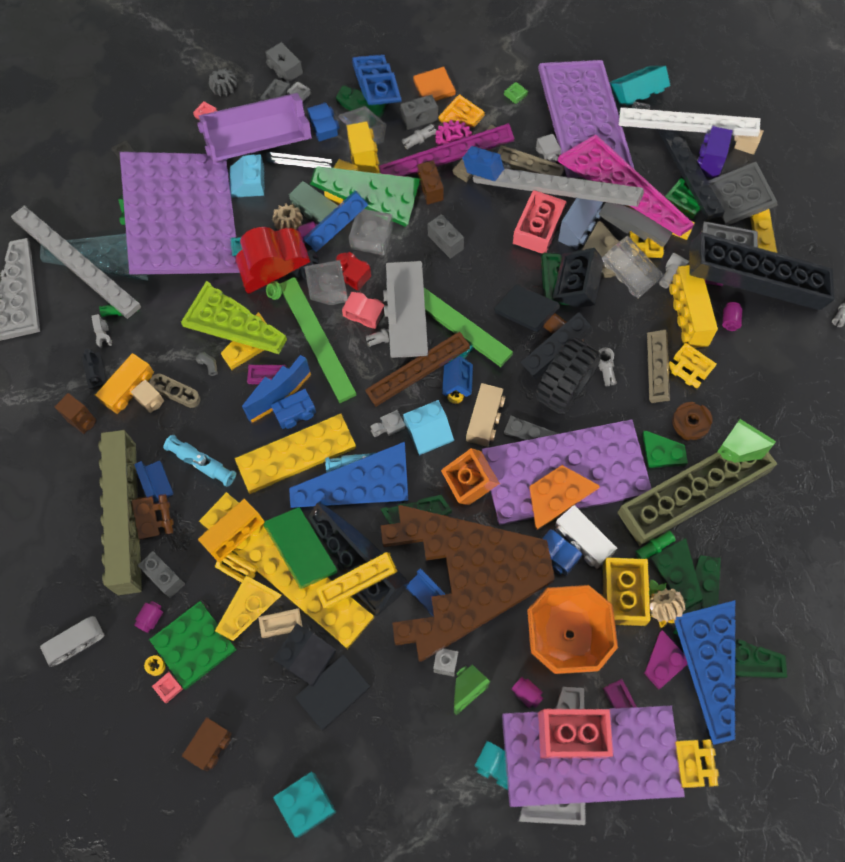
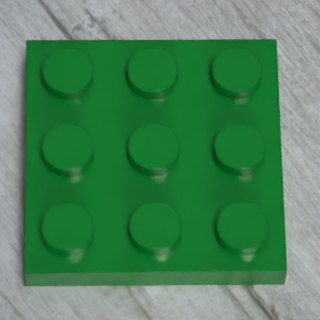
M201 601L149 639L185 690L237 650L228 638L215 632L218 624Z

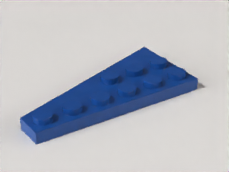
M405 441L290 487L291 508L315 506L319 502L326 506L408 501Z
M734 600L682 614L681 617H676V621L674 620L713 745L735 740Z

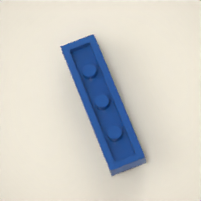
M355 190L304 237V241L317 252L368 206L367 201Z

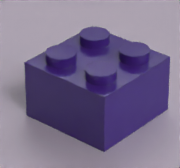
M712 126L710 132H706L699 151L701 157H698L697 160L705 177L713 179L719 177L727 158L733 130Z

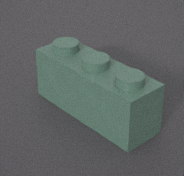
M304 181L289 194L290 204H294L295 208L298 207L307 219H312L317 224L338 206Z

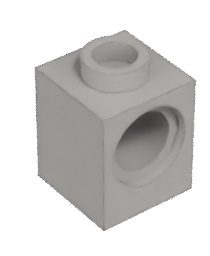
M550 134L537 139L536 151L539 157L553 163L558 161L561 148L554 135Z
M442 649L437 652L433 668L434 673L454 677L458 651Z

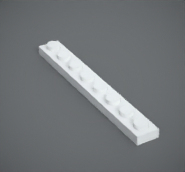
M621 108L619 126L709 133L711 127L716 126L733 130L732 135L758 137L760 133V118Z

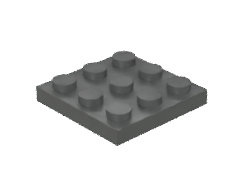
M757 162L708 181L725 211L724 215L721 216L725 226L777 206V200Z

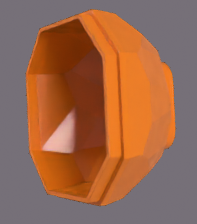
M589 585L546 588L527 610L531 654L554 674L599 671L618 648L613 605ZM572 632L573 638H568L566 633Z

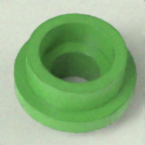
M277 281L267 285V296L274 300L280 298L282 287Z

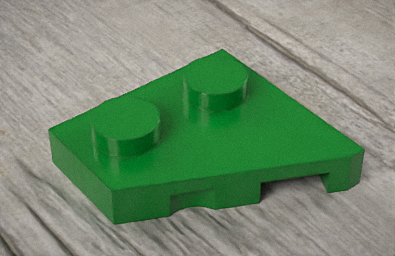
M643 431L642 437L647 468L687 465L685 445L654 433Z

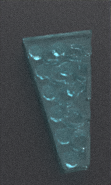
M126 234L66 240L103 273L148 280V274H129ZM43 245L40 246V259L43 262L66 266Z

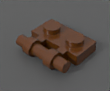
M166 494L158 495V503H154L153 496L132 499L139 539L158 536L160 534L159 527H164L165 534L173 533L172 525H174L173 518L170 517L169 508L171 506L170 501H167ZM155 510H161L162 520H157Z

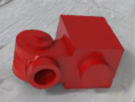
M347 252V254L341 253L336 257L338 269L344 271V282L359 291L371 277L369 264L365 261H360L351 252Z

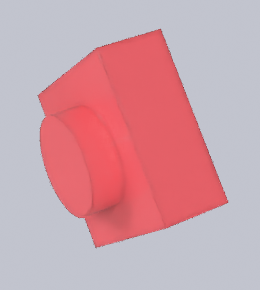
M203 101L193 113L199 119V115L216 112L217 108Z
M170 672L152 686L165 703H168L183 690Z

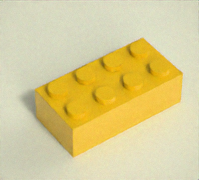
M690 265L678 266L676 273L673 275V281L669 285V291L674 297L673 306L674 310H677L678 325L682 328V341L693 348L708 347L718 328L705 279L691 276Z

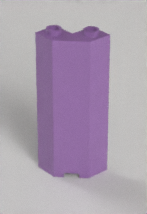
M297 93L199 115L200 122L197 123L200 133H203L206 142L205 150L207 156H211L213 162L312 138L310 123L304 116L302 99Z

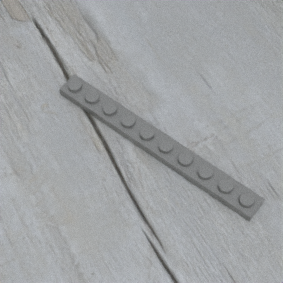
M504 169L495 182L476 175L473 176L474 183L528 191L535 190L541 193L638 207L644 194L643 188L511 169Z
M23 206L11 216L19 226L127 319L141 308V305L26 206Z

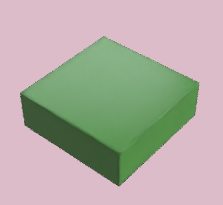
M517 82L504 91V95L515 104L528 94V91Z

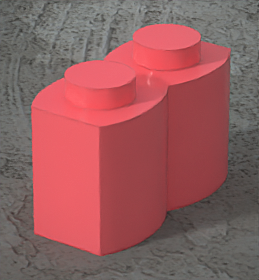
M351 292L342 308V313L344 317L352 321L360 322L367 327L376 329L384 314L385 305L378 299L367 298L361 292Z

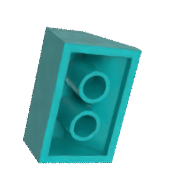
M648 66L609 82L612 94L618 103H625L626 105L636 103L635 100L639 98L646 99L650 97L651 93H661L665 91L664 88L670 86L666 66Z

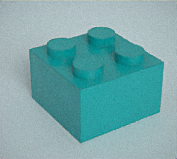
M310 772L273 797L295 838L301 837L336 813L330 799L313 772Z

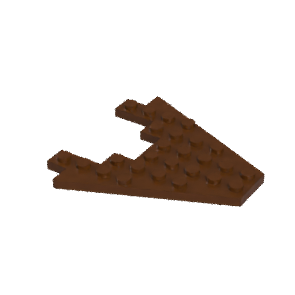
M402 505L398 506L401 523L381 525L383 547L424 542L426 560L447 559L452 594L431 596L434 617L393 622L395 645L416 643L419 662L424 661L555 581L548 543L544 539Z

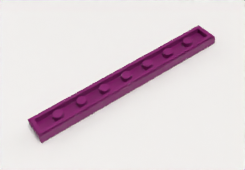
M508 123L380 165L379 169L381 174L407 177L417 173V164L434 160L437 167L461 159L471 146L489 150L513 142L514 136Z

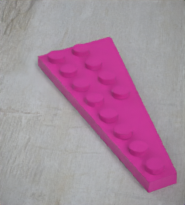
M597 135L592 136L559 156V163L587 180L643 188L644 194L638 207H631L679 237L692 229L693 222Z

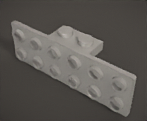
M422 262L386 263L387 290H383L384 301L388 302V305L384 306V315L389 319L391 358L427 356Z

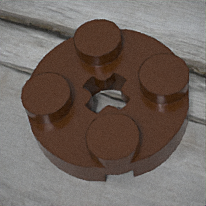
M686 402L677 408L672 417V423L675 431L684 440H698L709 432L713 418L705 406L695 404L696 402ZM689 417L697 420L695 425L688 422Z

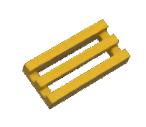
M233 552L229 553L219 563L217 561L215 565L217 569L241 583L245 576L222 564V561L252 579L259 568Z

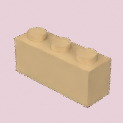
M481 383L466 434L467 442L488 447L489 442L494 441L496 430H493L495 424L499 423L501 413H498L499 407L504 406L506 396H503L502 388Z

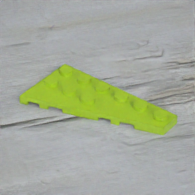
M207 281L181 321L183 327L276 354L281 352L287 341L286 335L263 322L260 317L250 313V310L231 297L228 298L221 290L215 289Z

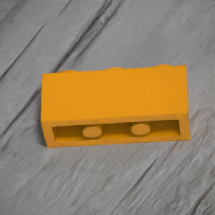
M132 353L95 396L103 405L118 414L126 408L128 402L133 397L131 391L142 381L146 380L148 382L154 371L148 363Z
M243 499L209 530L204 532L198 540L219 563L265 521Z

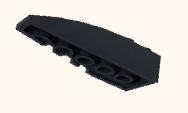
M320 502L315 505L308 516L320 538H324L327 542L329 553L334 554L337 559L339 570L344 571L345 574L383 554L356 528ZM398 569V572L356 593L375 616H378L400 597L410 583Z

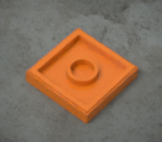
M444 67L413 76L414 83L421 97L432 94L434 100L437 101L455 95V89Z

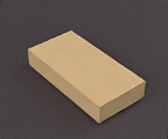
M299 608L258 617L262 638L290 633L296 623L302 626Z

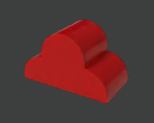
M268 227L251 229L241 237L240 244L242 250L236 255V263L244 288L248 294L311 262L300 232L293 228H285L278 231Z

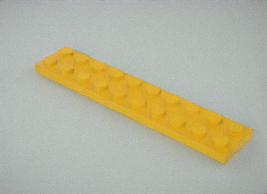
M226 492L199 522L209 530L239 502ZM264 523L233 550L238 556L259 567L257 572L346 649L351 646L374 619V616L351 596L329 608H324L316 589L331 582L332 580L328 577L300 589L265 529Z

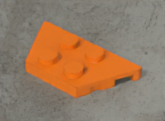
M563 465L529 486L535 529H540L573 505H576L597 491L600 486Z

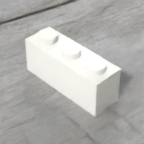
M575 505L556 521L555 527L558 534L566 537L570 544L585 556L584 559L590 566L598 569L606 558H610L615 553L617 548Z

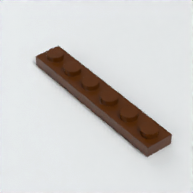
M459 331L430 349L427 356L417 357L365 391L375 407L464 353L470 349V345Z

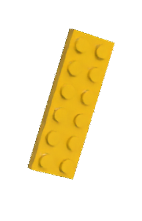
M339 414L239 456L235 460L248 492L251 494L325 462L326 457L333 459L356 449V445L342 414Z

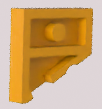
M458 95L438 118L440 122L450 124V120L453 123L459 120V124L464 122L465 126L475 127L485 116V112L461 95Z

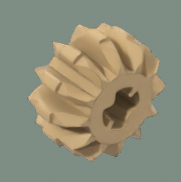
M285 203L284 207L279 205V210H274L272 219L277 229H297L298 226H301L303 217L298 207L295 208L294 204L288 206Z
M665 588L664 591L658 590L657 594H651L649 605L653 618L658 619L659 622L665 620L668 623L669 620L673 619L676 621V617L682 616V612L685 611V603L680 592H676L675 589L667 590Z

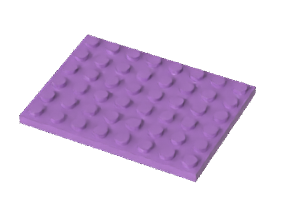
M120 152L129 274L240 273L236 263V256H232L230 244L231 237L236 238L226 159L213 162L211 156H207V154Z

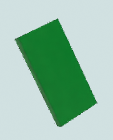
M300 507L265 521V529L300 589L337 573V568Z

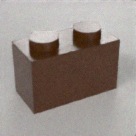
M434 160L417 164L419 183L426 203L431 204L443 201L444 188Z
M69 393L55 406L67 422L83 434L90 430L97 421L85 405Z
M206 717L182 757L204 771L213 769L219 760L218 754L229 745L232 733Z

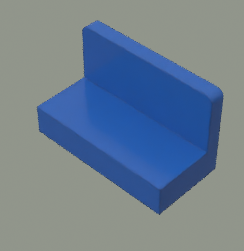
M461 356L447 363L444 366L442 394L447 396L456 390L466 397L471 395L473 364Z
M142 461L134 464L146 497L153 496L155 503L159 501L158 495L166 494L167 497L173 495L161 461L145 466Z
M421 569L417 571V575L406 587L428 612L434 616L431 596L445 595V593Z

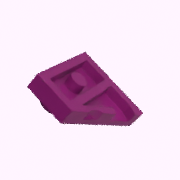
M663 630L658 633L656 644L644 672L658 689L663 687L688 664L685 654Z

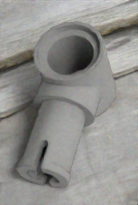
M673 253L665 266L667 267L666 272L659 284L663 288H668L673 281V275L676 273L678 266L689 265L690 261Z
M601 348L599 350L600 354L607 355L609 361L600 360L598 367L603 373L605 386H610V384L612 386L617 384L613 371L614 353L610 348Z

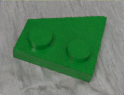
M680 178L665 198L680 212L693 219L701 209L690 189L688 190L685 187L684 179Z

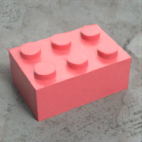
M533 190L514 231L513 244L542 254L547 253L564 215L567 201Z
M543 709L538 712L540 758H608L613 756L610 709Z

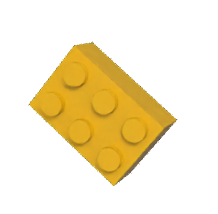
M367 121L347 125L352 164L358 166V171L380 174L376 142L373 140V129L369 128Z
M606 558L604 560L603 597L613 605L615 625L646 626L650 622L648 559Z

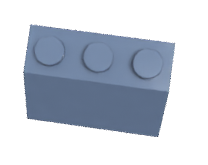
M576 198L562 220L558 241L576 250L580 244L584 245L588 237V231L592 232L596 224L595 220L601 217L598 214L602 209L603 202Z

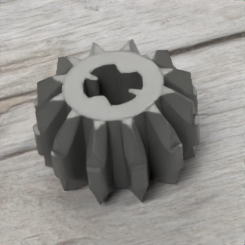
M226 68L223 70L218 69L217 72L213 71V75H209V86L215 95L218 94L221 97L225 94L228 96V93L233 94V91L237 89V79L232 70L228 71Z

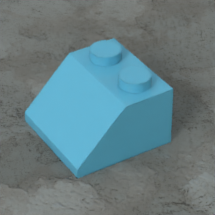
M245 155L230 167L229 186L231 197L264 196V165L261 155Z
M439 400L403 414L406 429L419 455L454 441L447 417Z

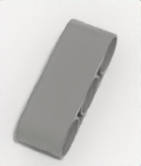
M93 616L45 642L40 648L48 665L52 667L101 640L104 637V633L96 617Z

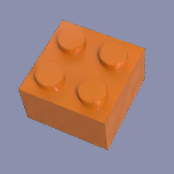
M473 448L441 470L460 504L471 505L500 484L482 451Z

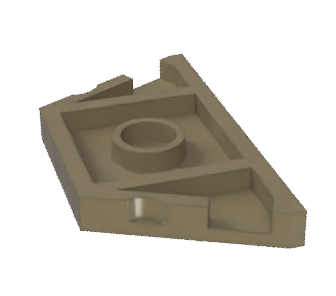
M599 221L582 250L595 248L604 259L601 276L603 278L625 276L626 273L630 272L640 274L643 270L641 265L603 223Z

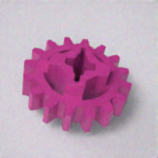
M450 120V124L443 122V127L439 126L438 131H436V143H438V146L471 136L472 131H470L469 126L465 127L464 122L459 124V120L456 123Z

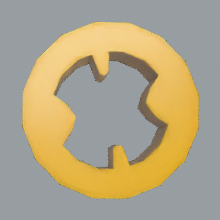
M453 392L447 395L449 402L453 404H458L464 399V395L461 393L456 398L455 395L452 397Z
M153 655L145 661L144 667L147 673L158 676L164 672L166 664L162 658ZM158 660L157 663L160 667L158 669L155 668V671H153L151 664Z

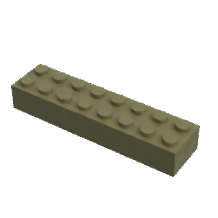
M125 430L101 433V440L99 441V450L102 453V458L99 459V466L102 470L100 486L103 489V495L100 496V503L103 507L101 524L104 526V534L101 535V541L104 546L102 563L105 565V573L102 575L103 584L117 595L142 592L141 568L138 566L141 563L140 539L132 505V499L138 498L137 471L134 466L137 463L136 444Z
M717 452L620 507L618 514L638 545L641 546L652 538L659 536L770 473L777 463L769 452L762 459L737 463L724 459Z

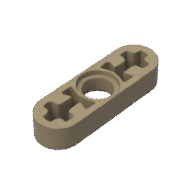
M155 374L150 379V385L161 395L189 408L199 405L201 398L195 389L163 374ZM161 381H162L163 384L166 386V389H165V387H164L163 385H161V384H159V385L157 386V385H156V382H161ZM179 387L180 391L178 394L173 395L170 393L171 389ZM184 393L189 397L194 396L195 399L188 400V398L184 396Z

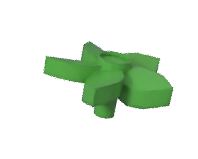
M651 579L649 596L657 594L658 590L664 591L666 584L658 585L656 581Z

